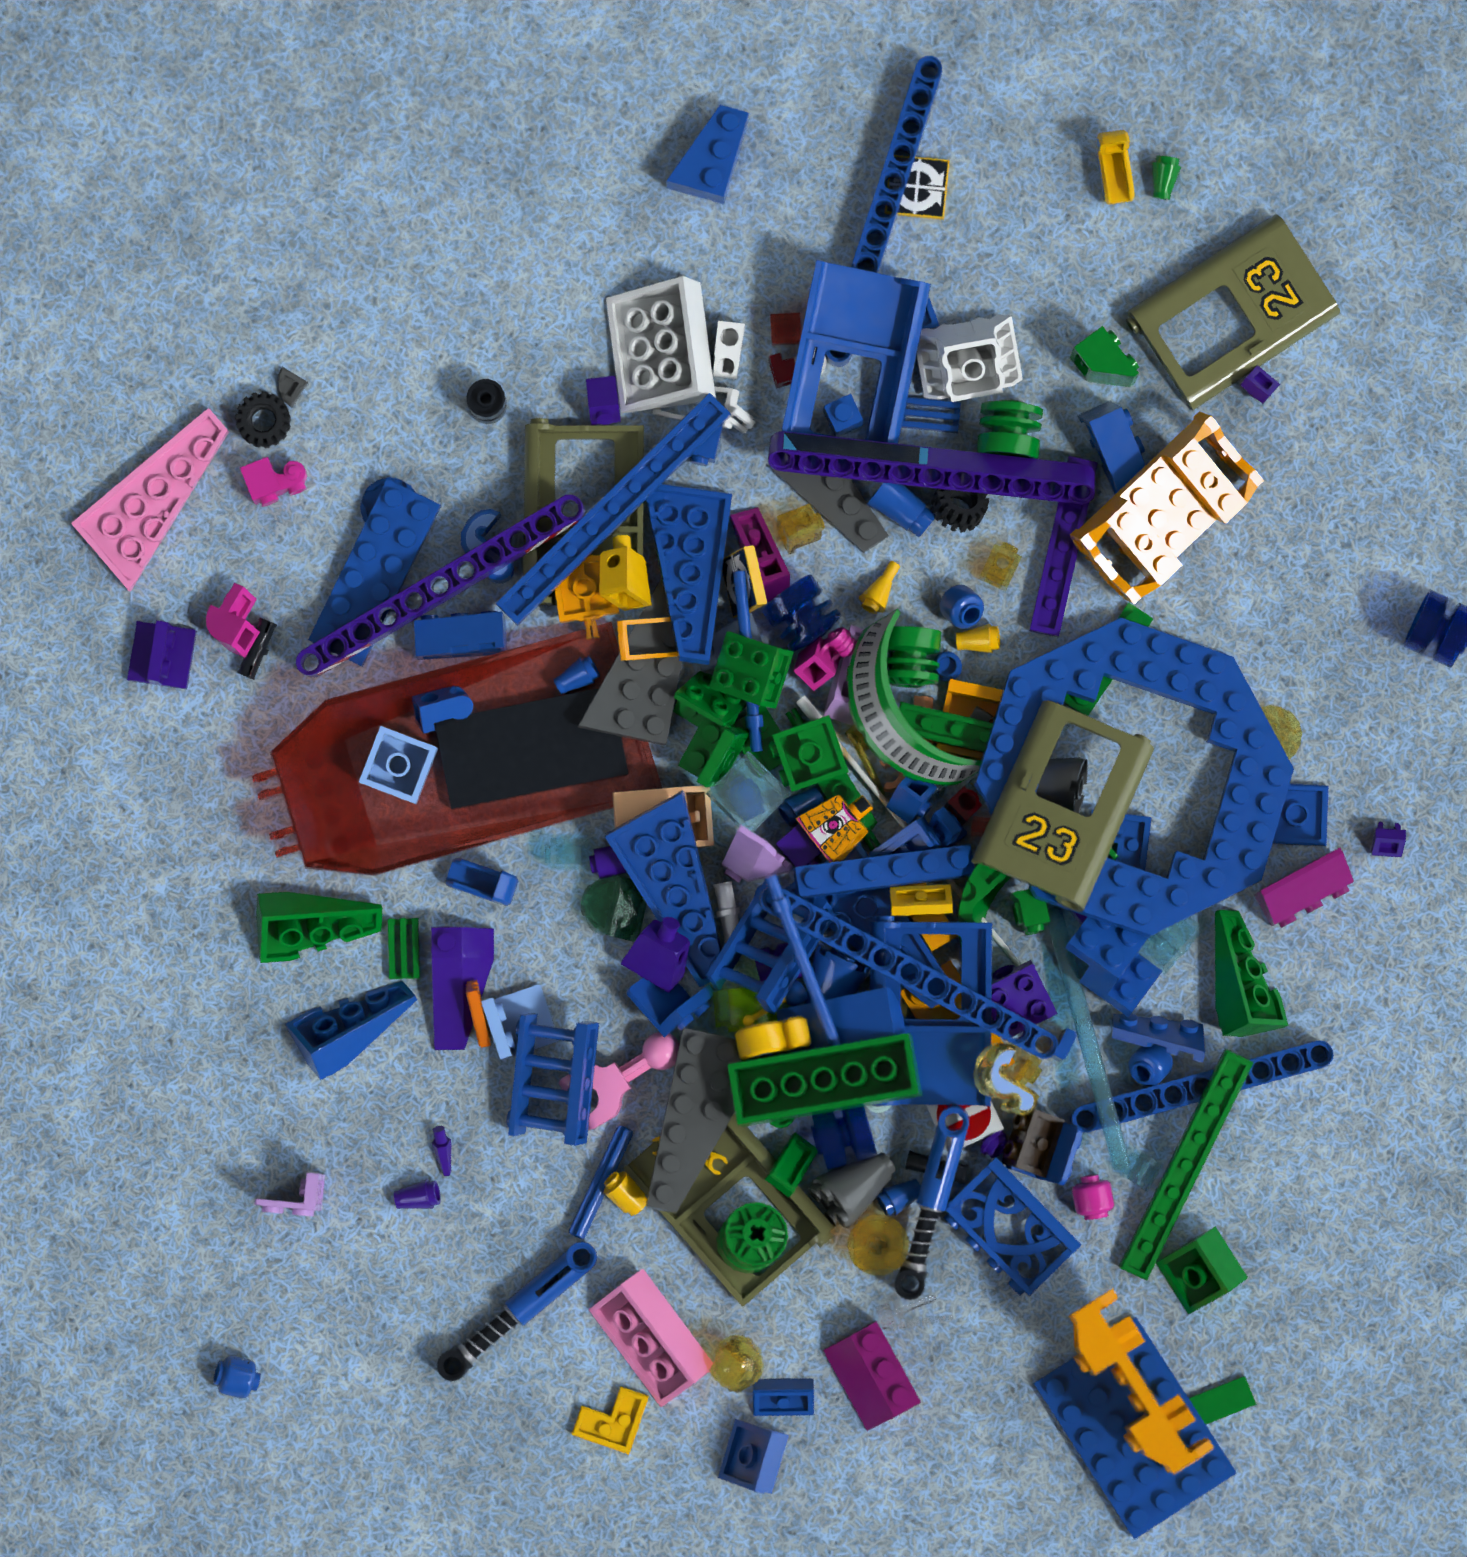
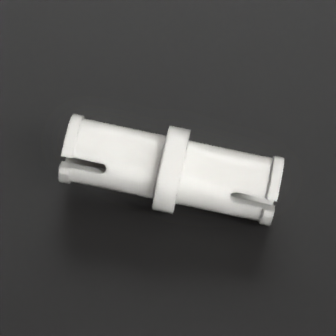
M732 881L713 885L719 909L716 914L717 918L720 917L724 943L727 942L739 922L738 914L740 913V908H736Z

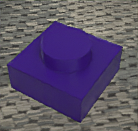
M1257 365L1240 385L1252 398L1259 400L1263 404L1275 392L1280 383Z

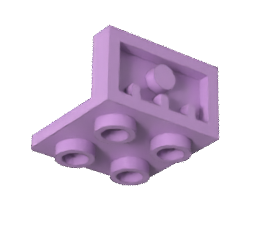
M307 1173L306 1179H301L299 1195L304 1197V1203L255 1199V1205H262V1212L283 1213L284 1208H293L292 1215L314 1216V1211H322L325 1174Z

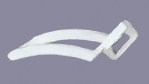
M714 386L715 392L727 394L724 407L731 413V416L723 423V428L732 429L733 426L739 432L745 434L748 429L753 427L755 421L753 420L754 417L737 405L740 391ZM661 408L653 409L652 412L653 415L682 420L685 417L661 411ZM732 416H736L737 418H739L743 422L742 425L734 418H732Z

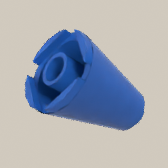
M819 942L815 948L812 968L824 999L855 994L870 975V967L863 966L859 961L833 947L831 950L825 949V943ZM807 990V1000L805 1001V1004L813 1003Z

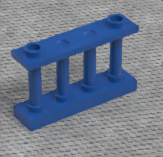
M764 880L763 884L757 887L753 900L721 952L710 963L706 976L713 987L719 991L725 981L728 980L756 992V998L763 1009L771 1014H775L801 971L784 928L764 920L767 912L759 903L760 893L764 888L768 887ZM768 892L765 902L771 908L770 901L773 899L770 892ZM820 897L815 899L813 905L835 916L827 900ZM798 905L793 909L792 914L804 918L802 921L804 922L809 916V911L804 905ZM825 920L820 924L819 930L822 936L830 925L831 920ZM797 929L809 958L820 940ZM759 930L787 942L788 945L782 955L777 957L749 945L756 931ZM741 955H744L773 969L768 978L761 982L733 968Z
M535 1013L520 1015L515 1030L518 1042L511 1110H509L506 1118V1124L509 1127L508 1136L523 1135L526 1133V1127L562 1132L565 1136L564 1144L577 1146L586 1144L599 1023L591 1021L576 1023L574 1030L537 1025L538 1014ZM535 1037L572 1042V1045H574L573 1058L566 1060L534 1055ZM532 1067L569 1072L571 1076L570 1088L562 1090L531 1085ZM529 1097L565 1102L568 1106L567 1118L565 1120L528 1115Z

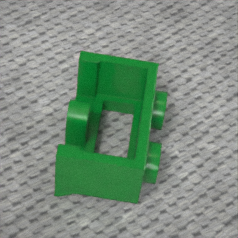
M1030 889L1012 892L1010 899L1014 902L1012 910L1016 927L1021 926L1025 936L1043 932L1045 930L1044 926H1047L1050 922L1046 902L1035 899Z

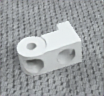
M718 321L713 376L737 379L745 324Z

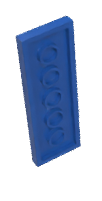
M389 479L386 480L311 632L309 641L313 643L319 641L400 592L442 505ZM391 609L386 610L383 613V624L385 623ZM361 625L356 630L358 640H365L370 635L368 625ZM336 640L330 646V651L337 655H340L344 650L342 640ZM373 645L348 660L363 667Z

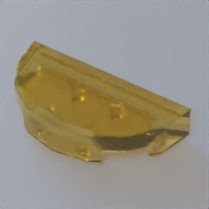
M1272 705L1261 707L1288 759L1292 758L1301 745L1302 730L1299 721L1292 712L1282 707Z

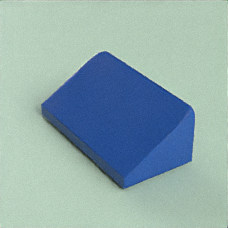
M813 1378L753 1379V1416L814 1415Z

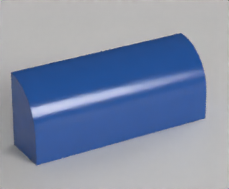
M888 987L825 1000L841 1041L839 1045L906 1033L899 1001L894 992ZM813 1003L776 1011L778 1021L797 1016L806 1018L811 1038L809 1047L783 1052V1055L830 1047Z

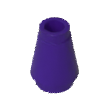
M426 1179L394 1191L396 1208L433 1209L434 1205L441 1203L440 1189L437 1181Z

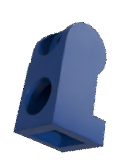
M459 686L441 688L412 696L416 724L423 734L435 731L434 723L451 718L461 720L468 717L473 710L471 698Z

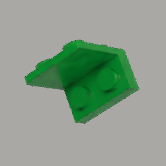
M728 631L722 644L710 688L759 706L776 709L794 651L769 645Z

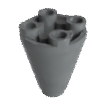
M880 1152L877 1155H869L819 1175L812 1181L813 1184L808 1187V1191L815 1201L823 1204L827 1210L824 1212V1215L834 1227L840 1224L842 1227L849 1229L859 1220L892 1178L891 1174L896 1169L890 1158L885 1153Z

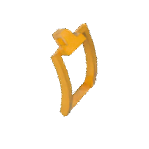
M670 617L617 621L621 661L677 657V652L629 655L627 625L671 622Z

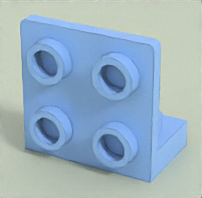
M535 985L497 999L490 998L481 1001L499 1057L502 1061L516 1056L518 1037L515 1030L520 1015L538 1014L537 1025L555 1027L541 985ZM535 1037L534 1050L556 1043L559 1040Z

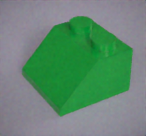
M1216 1226L1156 1262L1188 1315L1229 1293L1248 1279Z

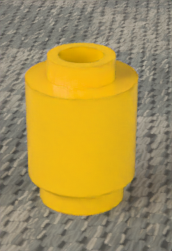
M625 1171L620 1173L614 1172L605 1180L604 1194L623 1213H629L631 1216H634L646 1206L647 1197Z

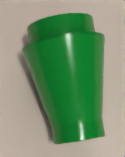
M1156 155L1155 162H1152L1153 198L1170 200L1181 170L1179 158Z

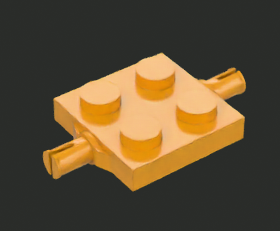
M589 555L555 589L560 623L571 621L584 622L586 639H592L591 627L594 639L599 638L596 620L603 616L620 614L619 607L600 596V555Z

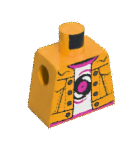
M837 795L800 815L796 820L829 863L843 861L868 833V829L860 819L874 808L863 795L850 805H848L844 798Z

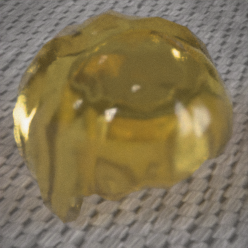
M743 1335L725 1337L719 1342L715 1351V1360L709 1369L712 1377L722 1387H726L729 1392L738 1393L752 1386L759 1380L764 1370L761 1348L751 1338Z

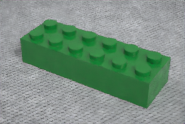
M910 1033L728 1064L737 1125L741 1127L922 1096L913 1037Z

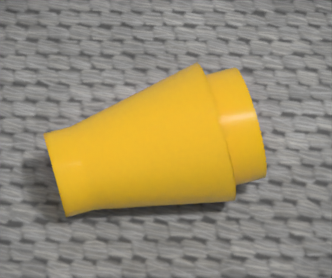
M989 623L967 631L956 632L957 650L993 653V650H1000L998 626H991Z

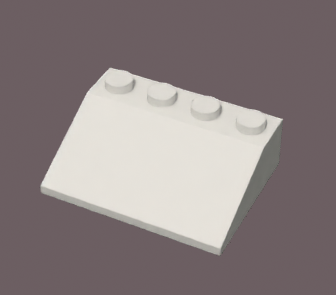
M681 276L606 298L621 413L693 404L702 401L709 393L716 397L700 282Z

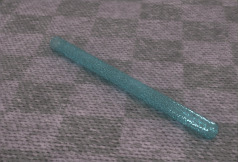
M1052 907L1048 909L1050 918L1048 929L1111 1164L1113 1170L1122 1169L1130 1166L1131 1163L1083 985L1079 982L1081 978L1074 954L1065 948L1070 941L1063 911L1058 907Z

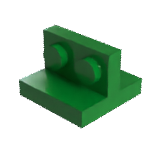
M704 717L678 766L698 777L696 782L706 788L723 785L749 738V731L742 727H733L730 724L721 727Z

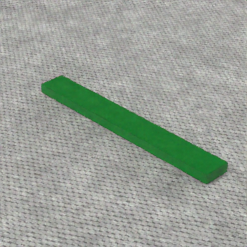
M1226 1048L1224 1049L1119 1264L1120 1269L1146 1281L1148 1280L1254 1063L1253 1061Z

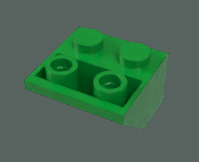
M1103 326L1077 344L1070 356L1071 361L1088 382L1130 388L1135 384L1139 375L1137 371L1139 366L1135 359L1129 353L1125 355L1119 348L1121 343L1112 330L1106 331Z

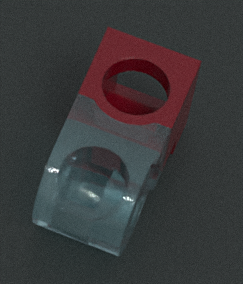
M976 777L972 778L944 805L945 809L951 812L962 826L985 804L982 795H979L974 785Z

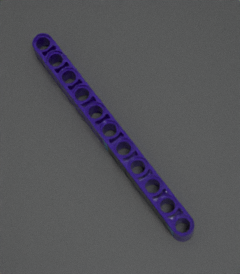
M788 431L774 433L769 443L768 463L773 469L783 472L1074 504L1089 503L1095 496V471L1085 464Z

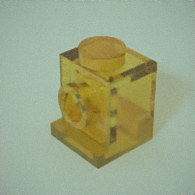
M810 503L777 516L776 530L788 554L794 553V550L822 539V530L825 529V525L820 513H814Z
M1002 542L1001 546L995 544L980 574L979 580L1006 592L1022 556L1017 554L1019 549L1005 542ZM1005 559L1008 562V566L1003 569L999 568L996 563L997 560Z

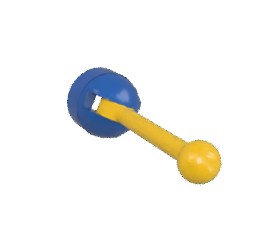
M795 980L781 1005L785 1003L790 1006H797L807 1000V992L801 982ZM761 1009L753 1015H745L742 1020L745 1026L753 1025L756 1019L768 1012Z

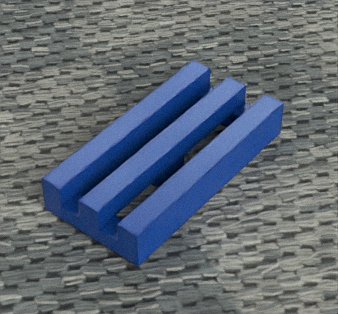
M907 398L906 407L907 405L954 409V414L905 408L902 428L958 433L961 402ZM906 416L953 420V425L905 421Z

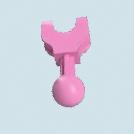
M660 1032L651 1034L643 1044L642 1053L620 1067L616 1062L607 1067L595 1065L593 1089L597 1092L599 1100L597 1107L590 1113L588 1130L595 1129L618 1115L624 1094L632 1089L629 1082L651 1068L668 1070L675 1066L679 1041L675 1036L669 1034L664 1038ZM569 1074L559 1082L562 1090L570 1088L571 1076Z

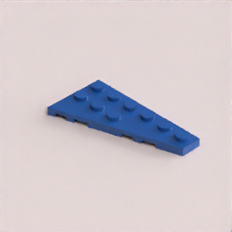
M682 790L607 832L605 838L656 919L662 922L664 917H673L678 920L680 926L677 932L687 937L690 941L686 967L698 986L702 987L710 982L706 976L709 965L717 958L722 948L684 791Z

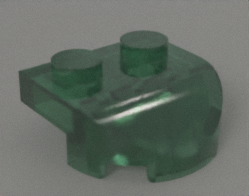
M608 876L588 885L582 895L581 913L585 916L590 926L589 928L600 935L630 942L636 941L640 935L647 903L632 879L621 876Z

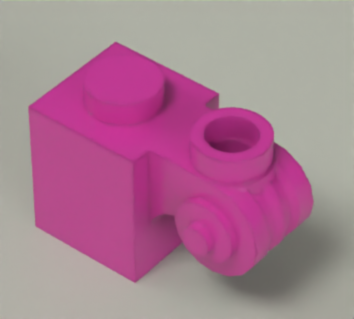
M268 457L240 467L255 505L261 503L262 507L269 506L279 501L278 496L286 492L293 496L307 489L305 486L307 471L298 461L288 462L284 466V474H277L274 471Z
M843 627L837 628L835 631H831L826 639L823 640L819 637L799 652L793 671L815 691L836 675L840 658L851 656L857 641L853 637L851 638V633L848 629Z

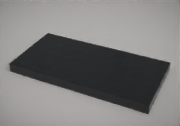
M599 688L472 713L461 720L451 718L435 723L451 809L456 810L629 775L622 737L577 727Z

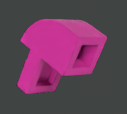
M234 583L226 594L220 608L210 604L206 615V626L209 633L227 650L245 658L260 633L246 620L257 599L246 588Z

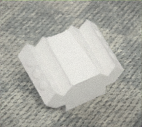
M997 314L991 319L978 317L968 322L941 324L935 329L924 328L921 331L917 359L924 398L935 400L950 398L951 402L1003 393L1002 388L1014 386L1023 380L1012 316Z

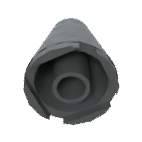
M1081 757L1049 759L1036 792L1037 796L1079 814L1085 796L1082 795L1083 784L1087 785V759Z

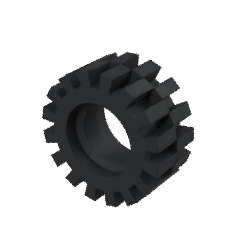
M263 391L262 394L255 392L252 393V397H245L242 405L239 404L237 408L238 414H235L236 426L246 442L258 448L260 446L270 448L271 445L276 446L280 444L279 441L287 437L286 433L290 431L291 416L285 403L273 393L270 395ZM261 409L270 410L275 417L274 425L266 431H259L252 425L253 415Z
M937 489L931 500V505H933L931 511L936 513L934 518L937 521L943 520L941 524L943 527L946 528L947 524L951 525L950 530L954 532L957 527H959L960 532H965L967 528L971 531L980 524L989 507V498H986L987 494ZM950 498H958L964 501L969 509L956 506Z

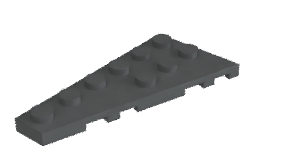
M662 577L651 595V606H646L638 619L670 617ZM671 622L635 624L628 636L629 655L677 652ZM619 651L577 727L665 746L667 744L675 701L674 695L677 691L682 661H679L678 656L621 661Z
M687 1028L682 1030L646 1208L677 1213L732 1118L735 1107L728 1064L744 1062L739 1058L736 1039ZM768 1055L760 1056L759 1059L766 1058Z

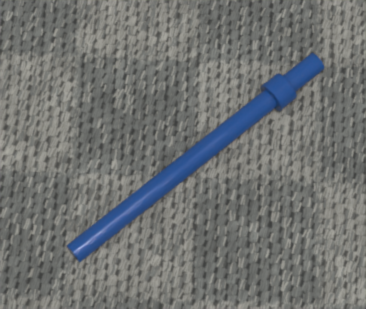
M745 570L734 571L739 634L752 639ZM746 701L747 716L744 717L745 727L749 728L751 752L763 751L761 727L764 726L763 715L759 714V705Z
M776 873L770 874L764 878L773 899L770 902L774 913H778L828 1044L829 1046L841 1044L840 1038L790 911L792 906L788 895H784Z

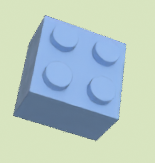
M380 726L359 783L417 804L438 748Z

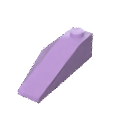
M742 825L737 830L722 862V866L726 868L724 874L738 883L741 879L751 882L764 879V877L774 873L777 876L787 874L791 871L792 865L784 860L785 858L778 854L777 850L766 840Z

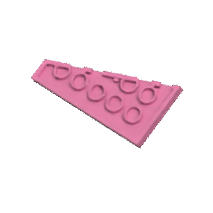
M209 408L71 523L129 592L133 589L229 433L227 428Z

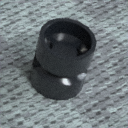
M480 379L474 382L468 389L466 395L467 405L474 419L484 424H494L501 420L507 410V399L501 385L490 379Z

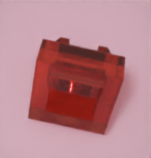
M800 312L770 314L772 346L799 344L801 338Z

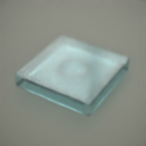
M749 751L706 793L738 827L742 825L751 832H754L791 794Z

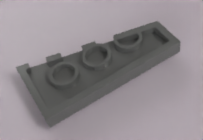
M773 469L776 475L782 478L797 494L803 497L863 553L889 537L871 508L866 505L867 502L851 479L783 472Z

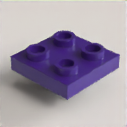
M1031 960L1017 967L1006 965L992 973L993 1002L1036 1025L1058 1014ZM992 1007L991 1017L995 1021L997 1013ZM1019 1021L1011 1023L1008 1028V1033L1011 1037L1023 1032V1025Z

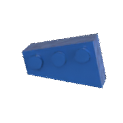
M719 105L666 180L667 189L724 205L749 122V113Z
M1108 401L1077 416L1081 423L1084 422L1091 436L1089 441L1092 447L1096 448L1102 462V469L1114 494H1116L1147 464H1145L1141 454L1145 452L1139 436L1134 437L1130 428L1134 423L1127 408L1122 409L1121 406Z
M502 611L481 612V614L472 615L468 613H453L451 617L439 618V615H423L421 620L414 621L417 660L507 655L506 619Z

